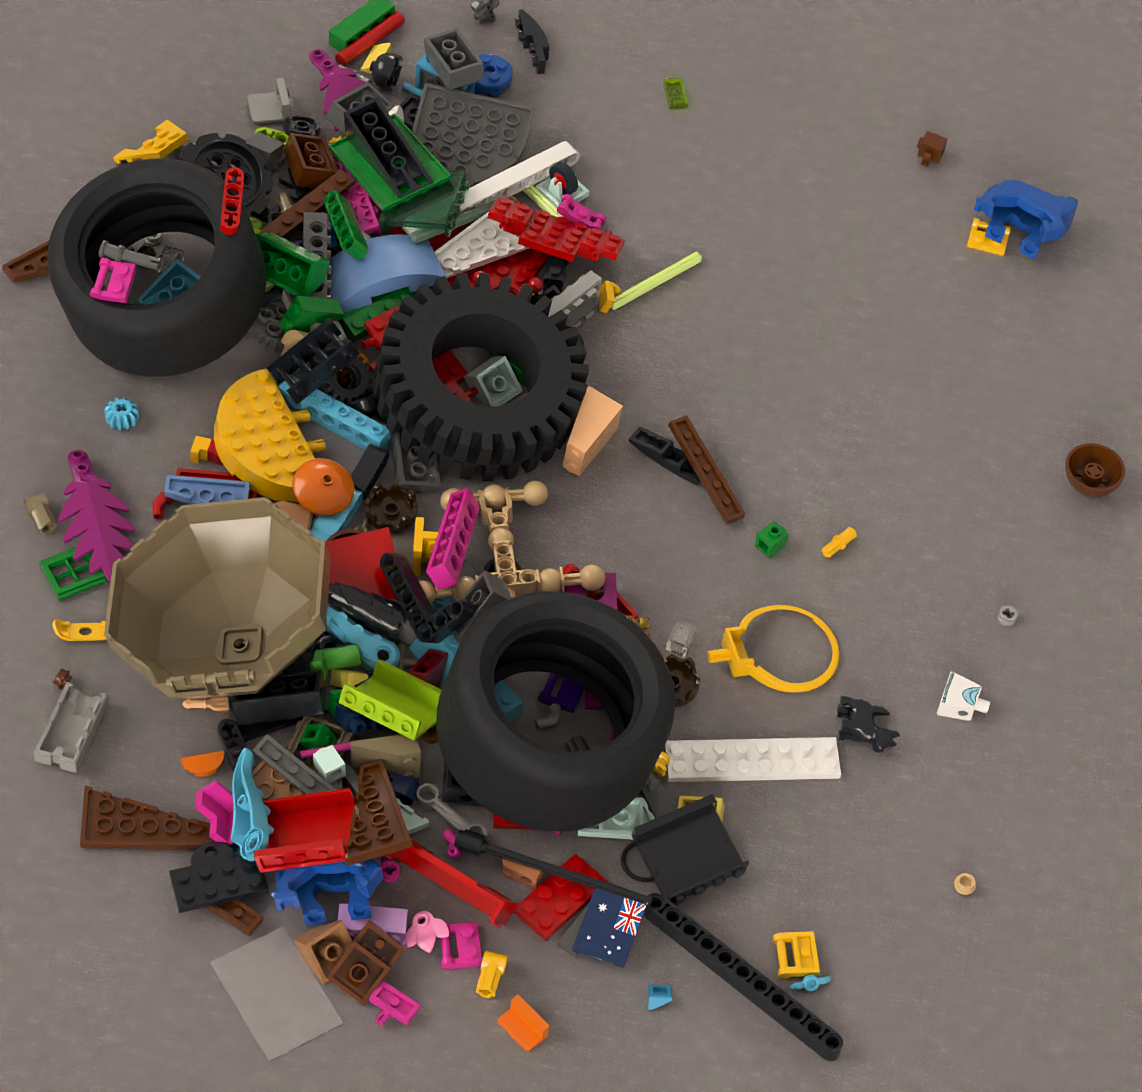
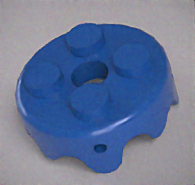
M479 55L483 62V78L475 82V89L479 94L487 92L494 98H497L505 87L509 88L511 85V65L506 59L498 55Z

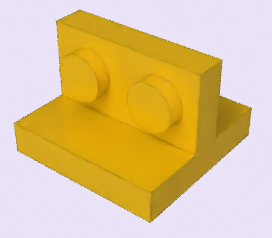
M416 517L412 570L416 576L421 575V562L429 563L438 532L423 531L424 517Z

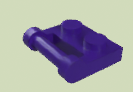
M550 673L544 690L538 696V701L549 706L559 704L561 710L574 713L584 687L566 677ZM558 676L564 678L557 696H551Z

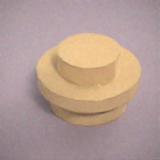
M962 873L955 878L954 888L960 894L969 895L975 891L976 881L971 874Z

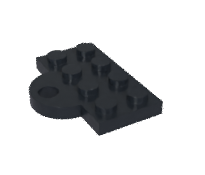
M209 842L198 847L192 855L191 866L169 870L179 913L269 894L264 872L260 873L256 861L245 860L241 855L236 856L232 848L220 842ZM209 851L217 852L215 857H208L205 854Z

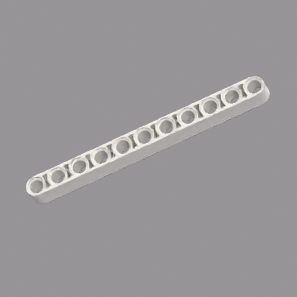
M567 141L559 143L408 218L403 223L402 229L407 235H411L412 232L495 201L498 198H508L550 177L549 171L553 165L559 162H564L569 167L574 165L579 160L580 154Z

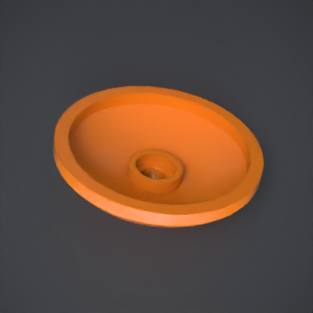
M316 458L306 461L297 469L293 478L292 488L297 501L303 508L316 515L332 516L341 513L349 506L354 496V483L349 472L342 465L330 459Z

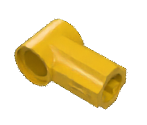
M485 951L476 993L485 998L495 997L500 978L505 972L508 956Z

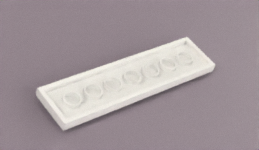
M836 737L667 741L664 746L665 753L670 757V762L666 766L668 782L840 779L841 777Z

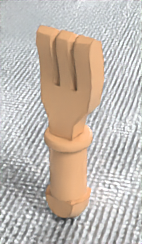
M229 697L211 698L208 700L206 698H189L183 701V706L187 709H206V707L211 708L213 711H227L230 709Z

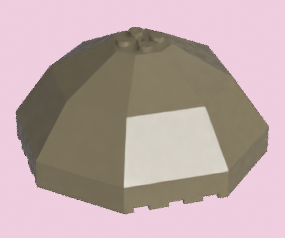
M266 497L182 505L176 510L177 513L168 521L165 519L153 529V534L145 540L142 538L130 548L131 552L122 560L118 558L113 563L104 635L115 653L168 698H210L258 693L305 652L326 630L331 557L326 544L321 539L318 540L303 525L292 520L291 516L282 509L274 506ZM242 643L244 644V647H243V648H241V649L236 648V647H239L240 644H242Z

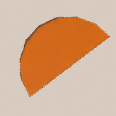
M224 750L180 758L184 770H188L197 777H207L215 774L216 770L224 763Z

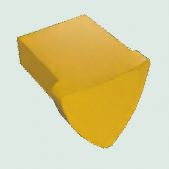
M605 281L598 292L600 293V312L608 313L615 302L614 297L621 294L620 287L613 282Z

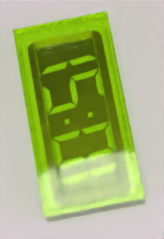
M682 77L665 78L663 85L669 109L688 108V100Z

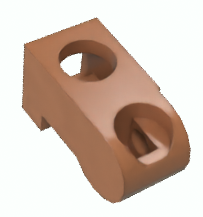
M502 859V873L504 876L533 889L537 888L545 872Z

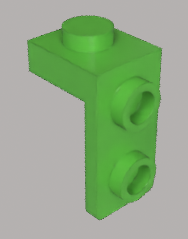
M357 644L316 650L313 661L310 662L311 670L322 669L323 678L326 680L328 670L361 665L362 660Z

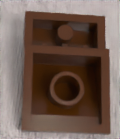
M369 919L326 978L360 1004L364 1005L405 950L406 946Z

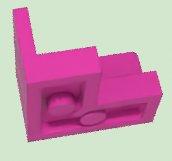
M216 780L196 792L195 808L210 820L209 837L215 842L224 843L229 846L234 843L231 841L234 813L233 796L230 790Z

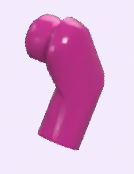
M448 828L442 834L449 843L447 854L451 859H457L461 856L462 851L454 847L457 835Z

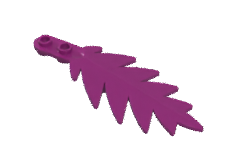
M315 49L309 53V60L323 75L320 91H323L328 86L324 99V115H327L332 101L367 83L354 78L357 76L355 71L340 68L324 50ZM334 126V131L338 132L339 129Z
M74 450L67 456L74 480L64 490L65 496L71 493L72 495L65 503L58 521L61 523L74 515L76 516L68 527L63 542L67 543L83 534L76 547L73 559L76 561L93 551L89 573L93 574L102 569L107 580L111 582L113 563L118 558L121 560L124 558L116 548L130 550L134 546L116 529L135 532V527L112 510L129 512V507L114 494L106 490L111 489L109 482L95 476L88 454L81 450Z

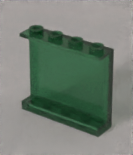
M448 171L451 174V179L446 183L435 186L426 193L419 194L407 202H402L391 210L382 211L379 218L382 235H390L394 226L444 229L446 238H450L451 232L455 230L456 218L460 215L461 204H464L465 193L469 190V180H466L465 172Z

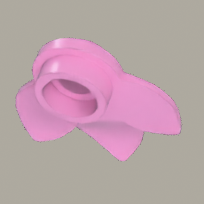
M420 911L412 919V926L406 932L405 942L408 948L417 944L425 952L431 953L436 937H449V929L442 919L434 918L428 911ZM426 919L425 923L419 924L421 920Z

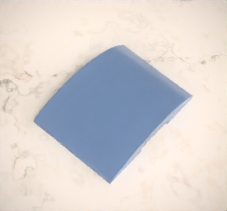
M401 234L367 239L365 241L368 251L361 260H356L342 250L333 256L329 263L331 265V277H327V280H331V292H327V295H331V299L338 300L344 313L371 305V297L408 287L411 293L417 291V288L423 284H426L428 287L434 286L437 278L443 276L447 278L429 240L427 239L415 244L410 239L411 235Z

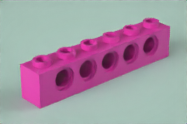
M469 488L450 494L426 570L438 590L457 585L480 509L479 503Z

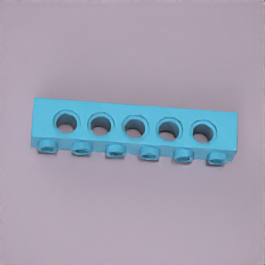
M292 376L296 382H298V381L300 380V379H298V378ZM285 381L279 386V390L288 408L296 412L308 409L311 421L366 450L369 444L383 449L389 447L391 434L386 426L318 389L297 405L286 391L290 386Z

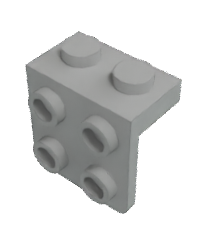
M276 78V92L247 96L252 123L261 124L284 121L286 118L290 119V110H293L292 98H288L290 90L289 85H285L284 78Z

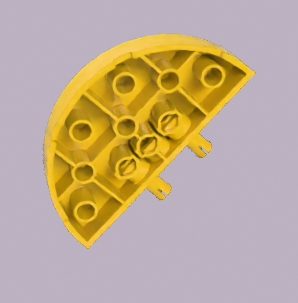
M267 368L252 372L237 380L228 388L220 401L214 424V442L218 456L232 476L236 475L242 481L250 482V490L264 497L279 502H298L292 488L294 475L303 463L315 459L312 453L325 452L326 444L323 439L306 442L297 423L310 421L308 409L291 412Z

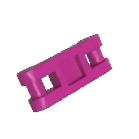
M570 194L563 195L562 203L557 207V212L574 223H583L591 229L602 230L601 225H604L606 221L604 214L595 213L575 201Z

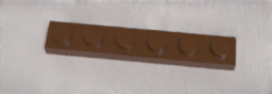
M340 169L261 229L260 233H274L285 239L303 225L304 212H320L326 207L324 200L330 191L335 190L342 195L354 186L355 180Z
M688 416L670 421L668 424L670 430L726 525L743 519L746 515Z

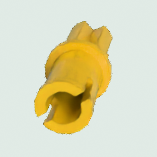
M847 527L840 535H835L832 541L822 548L823 556L830 558L839 550L845 549L846 544L857 537L856 531L852 527Z

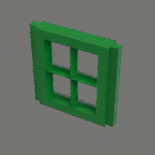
M76 547L39 561V565L59 601L107 583L102 570L83 580H79L76 574L90 567L92 552L84 556L88 564L73 569L70 561L74 560L73 556ZM66 563L70 571L54 576L51 569ZM72 575L76 582L61 588L57 580Z

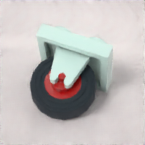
M564 162L553 165L549 171L550 178L536 185V188L556 207L562 203L561 199L564 194H570L577 202L589 196V190L577 180L576 174Z

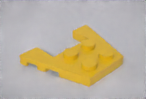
M165 120L154 128L157 133L156 137L142 143L143 146L137 150L125 148L115 155L113 159L116 164H121L122 160H127L129 163L139 158L142 160L163 159L190 139L185 131L171 121Z

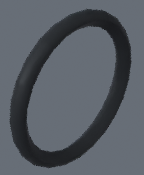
M635 842L629 844L621 856V865L625 873L637 881H654L652 876L640 877L628 869L625 859L631 848L636 846Z

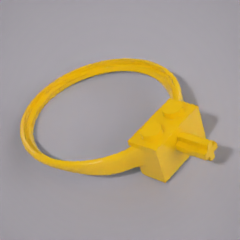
M771 605L751 611L743 618L739 627L725 629L721 641L723 649L707 651V659L710 663L728 661L733 677L750 675L769 688L789 693L811 691L822 686L833 676L839 663V646L827 624L811 612L789 605ZM772 610L799 612L812 618L813 622L825 632L831 644L832 660L828 669L812 681L805 683L785 682L768 673L761 666L756 668L754 659L748 658L741 635L746 632L751 621L764 612Z

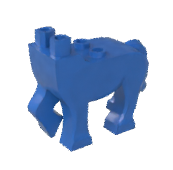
M1007 179L1000 184H994L989 187L982 197L976 198L974 210L987 213L985 216L991 218L985 237L1000 244L1006 230L1004 224L1008 222L1028 233L1029 235L1022 241L1019 252L1035 259L1041 244L1057 240L1069 230L1075 216L1078 200L1071 196L1066 198L1064 196L1052 195L1027 183Z
M382 856L346 866L344 861L275 871L277 879L276 890L271 895L275 899L277 911L284 910V906L293 905V909L300 908L301 906L306 927L327 924L324 909L315 901L319 891L330 893L350 891L348 912L351 921L372 918L367 898L372 896L374 890L384 878L381 869Z

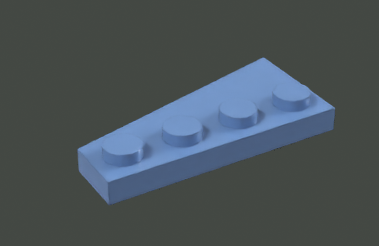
M167 475L164 496L189 504L248 499L250 482Z

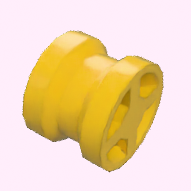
M662 751L652 770L654 773L657 772L659 777L666 774V766L670 762L668 754Z

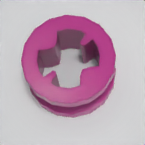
M391 860L383 862L381 869L384 878L382 881L389 884L396 882L400 875L399 865ZM387 869H392V875H387Z

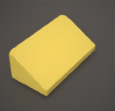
M391 43L374 45L360 71L372 74V71L369 70L371 62L373 60L376 61L377 57L381 54L391 53Z
M332 669L330 685L343 688L344 684L348 683L355 686L368 679V675L349 669Z

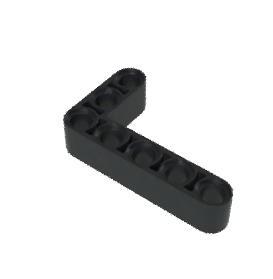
M385 553L382 555L380 567L419 641L438 644L472 618L475 613L474 604L469 600L462 599L450 600L435 613L407 558L402 554Z

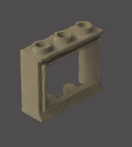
M306 716L302 720H298L295 727L296 733L294 737L290 736L286 749L293 755L295 754L307 724L324 723L338 739L337 744L354 741V732L346 733L341 726L315 717ZM348 751L338 754L341 758L345 759Z

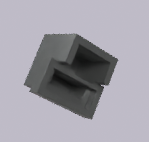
M259 132L246 140L248 148L255 147L263 155L267 162L264 169L270 171L271 175L273 169L277 170L285 164L286 157L282 155L284 143Z

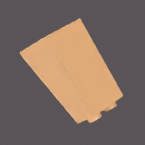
M590 386L587 388L567 443L562 467L577 476L583 473L617 431L623 405Z

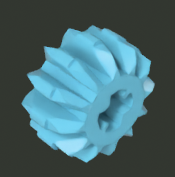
M125 396L120 400L116 397L114 401H109L108 406L105 407V420L112 429L117 427L119 431L122 428L128 430L129 426L135 427L136 421H139V408L137 404H134L132 399L126 400Z

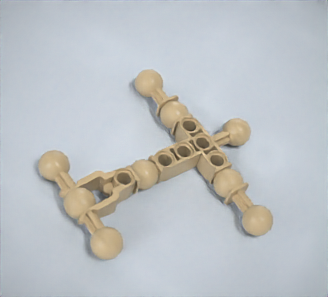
M534 480L527 483L523 489L510 490L509 487L504 489L500 485L492 484L483 491L478 490L477 493H473L480 505L481 522L488 527L490 533L488 545L493 551L495 572L491 574L505 581L512 598L536 592H559L560 590L565 592L564 586L581 584L583 588L590 591L600 589L604 585L606 576L603 569L593 564L585 566L580 573L564 575L562 567H559V571L548 568L540 573L538 569L536 571L531 569L516 570L512 548L514 537L511 531H509V523L513 521L512 501L525 500L527 504L536 507L542 505L548 497V489L545 484ZM450 488L442 493L440 503L444 511L446 510L450 494L460 491L459 489ZM502 508V512H492V510ZM475 575V580L471 577L463 576L458 579L457 585L438 590L429 581L421 580L419 583L430 604H432L435 598L453 597V599H463L480 576Z

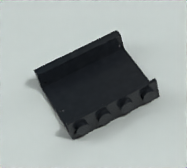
M713 794L635 827L631 834L659 891L670 902H674V904L683 902L691 894L697 896L705 892L709 886H720L726 882L725 879L742 876L749 865L748 860L745 862L741 860L714 808L717 801Z

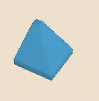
M648 985V1010H653L672 1001L670 985Z

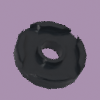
M297 115L293 116L292 119L286 118L283 122V132L288 136L290 133L319 136L320 124L315 123V120L311 117Z

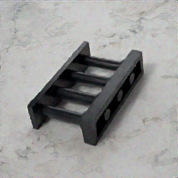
M330 317L267 367V370L279 384L285 380L290 386L286 391L297 405L360 354L350 339L346 343L339 339L338 336L342 333ZM332 342L338 349L330 356H327L322 349ZM317 355L322 362L312 369L307 364V361ZM301 368L306 375L296 382L291 374Z

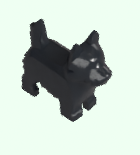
M841 696V704H838L837 717L845 715L849 719L842 720V728L838 732L839 740L847 739L856 742H869L873 747V751L877 753L883 752L889 746L897 745L892 739L900 737V733L877 727L874 724L873 716L889 715V711L884 709L883 706H872L863 699L859 700Z

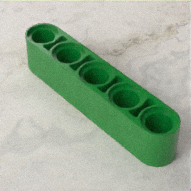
M330 191L325 197L324 204L341 248L356 260H361L367 254L368 246L351 203L337 191Z

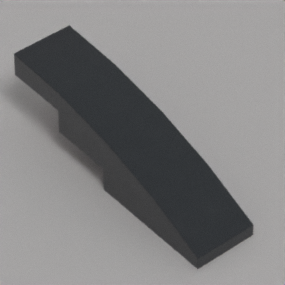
M639 427L629 438V442L665 469L695 485L701 482L684 452L675 448L672 440L642 427Z

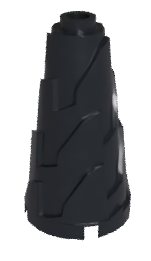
M338 582L329 584V602L341 609V612L358 621V624L375 633V635L378 634L391 642L395 641L401 632L399 629L401 624L404 625L407 619L398 600L388 599L376 593H369L355 586L350 587Z

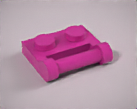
M101 258L99 262L100 270L95 286L90 291V296L99 300L127 303L137 270L136 264ZM108 270H113L107 291H102Z
M477 921L455 924L446 923L449 935L455 934L458 958H453L451 955L449 937L440 938L443 957L441 959L442 968L457 969L481 966L482 954Z

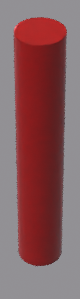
M398 11L391 14L336 54V62L344 67L403 25L405 23L403 15Z

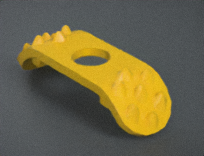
M58 618L53 621L54 632L63 640H106L104 635L105 621H101V623H70V621L64 622ZM85 628L92 631L89 635H81L79 632Z

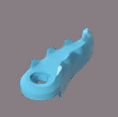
M328 603L327 630L333 638L339 640L341 646L358 645L362 660L361 667L367 671H374L376 662L379 661L377 657L379 651H386L389 659L385 662L397 667L400 660V652L393 642L382 638L378 634L375 635L367 631L361 625L351 620L346 613L341 612L337 607Z
M244 748L238 758L232 780L234 813L231 841L240 846V853L243 859L253 862L255 861V850L267 849L269 834L274 832V828L267 821V816L271 810L262 802L264 793L256 787L253 779L252 769L255 763L253 752L248 748Z

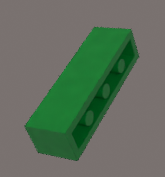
M369 0L367 4L358 8L353 14L344 18L342 22L329 30V44L338 51H342L395 12V5L388 0Z

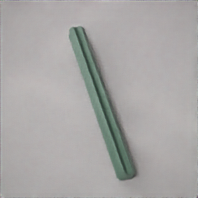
M496 200L412 232L410 239L417 244L478 220L489 212Z

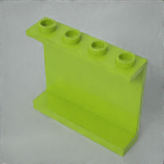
M380 659L376 662L372 677L358 687L348 683L344 684L339 703L412 740H416L436 725L437 706L441 689Z

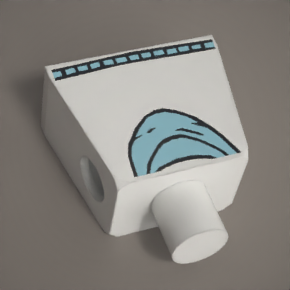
M950 672L937 715L969 721L974 710L987 714L990 701L978 698L982 688L980 685L954 672Z

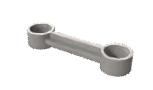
M426 783L418 788L416 800L421 808L433 809L458 831H465L467 829L487 836V830L484 826L480 824L471 825L448 804L443 802L439 798V790L435 785ZM430 792L435 795V798L424 800L420 795Z

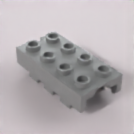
M593 271L580 276L573 285L567 286L564 292L553 297L548 317L562 309L568 316L567 326L576 328L580 326L581 320L579 321V319L582 317L588 319L595 314L592 309L599 304L600 293L597 291L601 290L602 278Z
M67 682L34 750L35 761L50 766L54 762L59 764L60 769L77 773L108 706V694L101 692L100 696H86L79 690L73 689L72 683Z

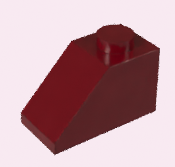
M429 649L408 673L439 688L446 667L448 653Z

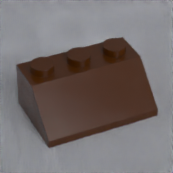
M290 133L283 152L296 186L316 188L338 172L325 137Z

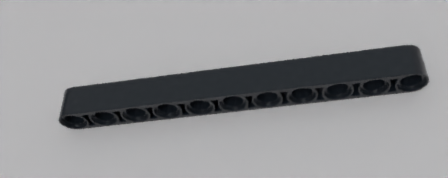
M659 893L649 894L652 896L653 902L649 908L645 909L644 916L647 920L823 1059L834 1061L839 1057L843 1046V1039L840 1034ZM668 919H673L676 922H670ZM685 933H691L693 936H688ZM721 960H724V961H727L728 963L725 964V963H722V962H720V961H721ZM738 974H743L746 977H740L738 976ZM755 988H761L763 991H757ZM773 1002H778L781 1006H777ZM791 1016H796L799 1020H794ZM809 1030H814L818 1034H812ZM828 1044L833 1045V1046H835V1048H834V1049H833V1048H830V1047H828L827 1045H828Z

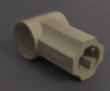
M45 493L24 499L26 511L29 517L32 516L39 532L45 535L52 533L57 528V523L50 511V505Z

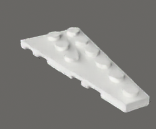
M487 212L436 250L435 254L447 278H450L458 273H463L529 249V247L518 244L520 236L505 232L503 228L500 229V223L487 218L489 213Z

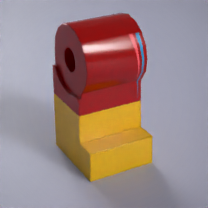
M196 436L190 451V462L198 464L201 459L213 462L218 466H224L216 451L214 440Z

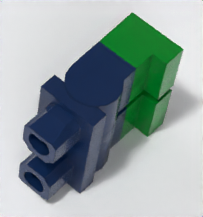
M342 689L329 691L327 710L341 726H344L343 730L346 733L362 734L367 729H374L375 731H382L384 729V725L340 704L339 699Z

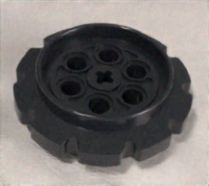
M218 133L206 134L197 139L196 145L189 143L178 158V160L204 167L225 180L226 171L232 168L230 164L235 165L236 168L241 169L244 173V183L246 186L243 185L242 202L250 220L252 219L251 216L257 218L267 206L269 198L266 195L270 194L273 187L272 175L270 171L264 169L267 162L263 155L255 147L248 148L246 140L232 134H226L224 138L219 137ZM232 176V183H236V177Z

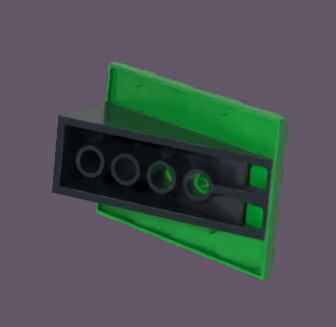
M378 97L344 112L345 137L329 145L330 151L357 180L368 196L374 200L383 212L391 210L396 205L407 202L413 197L426 193L431 188L442 185L451 179V174L395 113L389 115Z

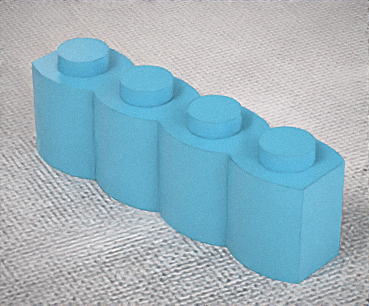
M354 489L351 503L341 513L332 516L319 515L318 518H314L310 527L311 534L318 540L321 539L323 542H326L334 533L345 530L362 503L363 492Z

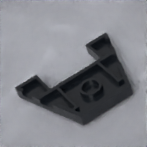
M289 167L279 177L280 184L292 189L288 193L292 205L313 191L311 188L296 186ZM279 203L272 210L265 207L257 218H260L261 222L268 223L269 216L272 213H281ZM303 225L297 230L303 231Z

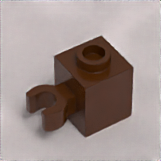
M929 131L926 132L924 137H920L917 148H919L918 156L923 158L921 165L928 167L930 161L939 163L945 151L948 138Z

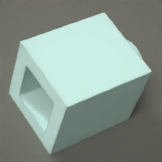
M333 745L321 748L313 754L315 769L329 784L346 776L345 763Z

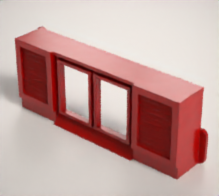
M412 839L413 847L384 855L391 860H399L491 917L490 923L496 927L506 926L518 905L493 888L480 884L434 856V852Z

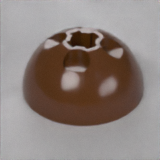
M1087 443L1079 445L1069 452L1066 458L1065 471L1068 481L1075 490L1086 496L1101 497L1112 493L1119 487L1125 476V465L1121 457L1112 449L1100 444Z

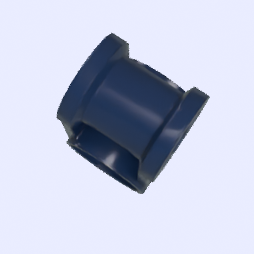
M386 770L395 797L402 804L411 806L420 786L419 782L412 777L402 776Z

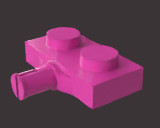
M382 981L369 997V1002L382 1011L374 1020L379 1026H383L389 1017L395 1018L407 1026L418 1013L421 1006L385 981Z

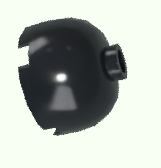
M384 53L378 56L376 61L373 60L371 62L369 70L372 71V79L378 87L387 91L393 90L391 85H396L402 66H399V60L403 61L402 56Z

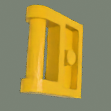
M974 217L967 247L1004 256L1011 227L1005 226V234L1000 244L985 237L986 232L977 230V228L987 230L990 223L979 221V218Z
M814 931L786 932L773 935L774 944L777 946L780 967L778 969V976L780 979L804 977L809 974L819 976L820 969ZM785 943H791L795 967H788Z

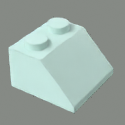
M506 356L492 357L464 376L470 389L474 386L478 389L479 393L475 397L485 406H502L523 391Z

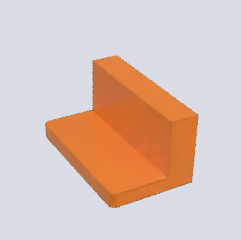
M519 995L511 1000L510 1009L497 1020L498 1024L526 1052H530L546 1039L549 1034L550 1025Z

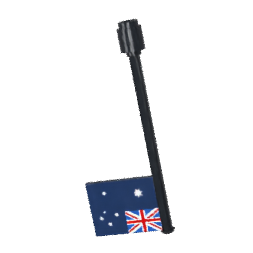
M467 829L465 831H458L454 847L459 848V851L477 857L488 853L593 888L594 892L572 951L624 969L645 909L652 905L653 898L651 895L646 896L490 844L489 841H486V835Z

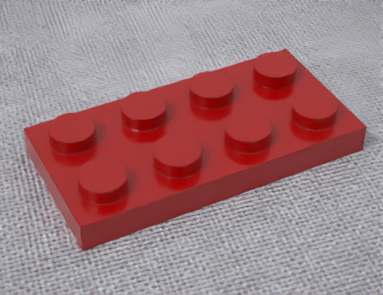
M576 853L561 866L562 868L608 883L602 875ZM550 875L517 905L513 913L546 941L590 902L594 889Z

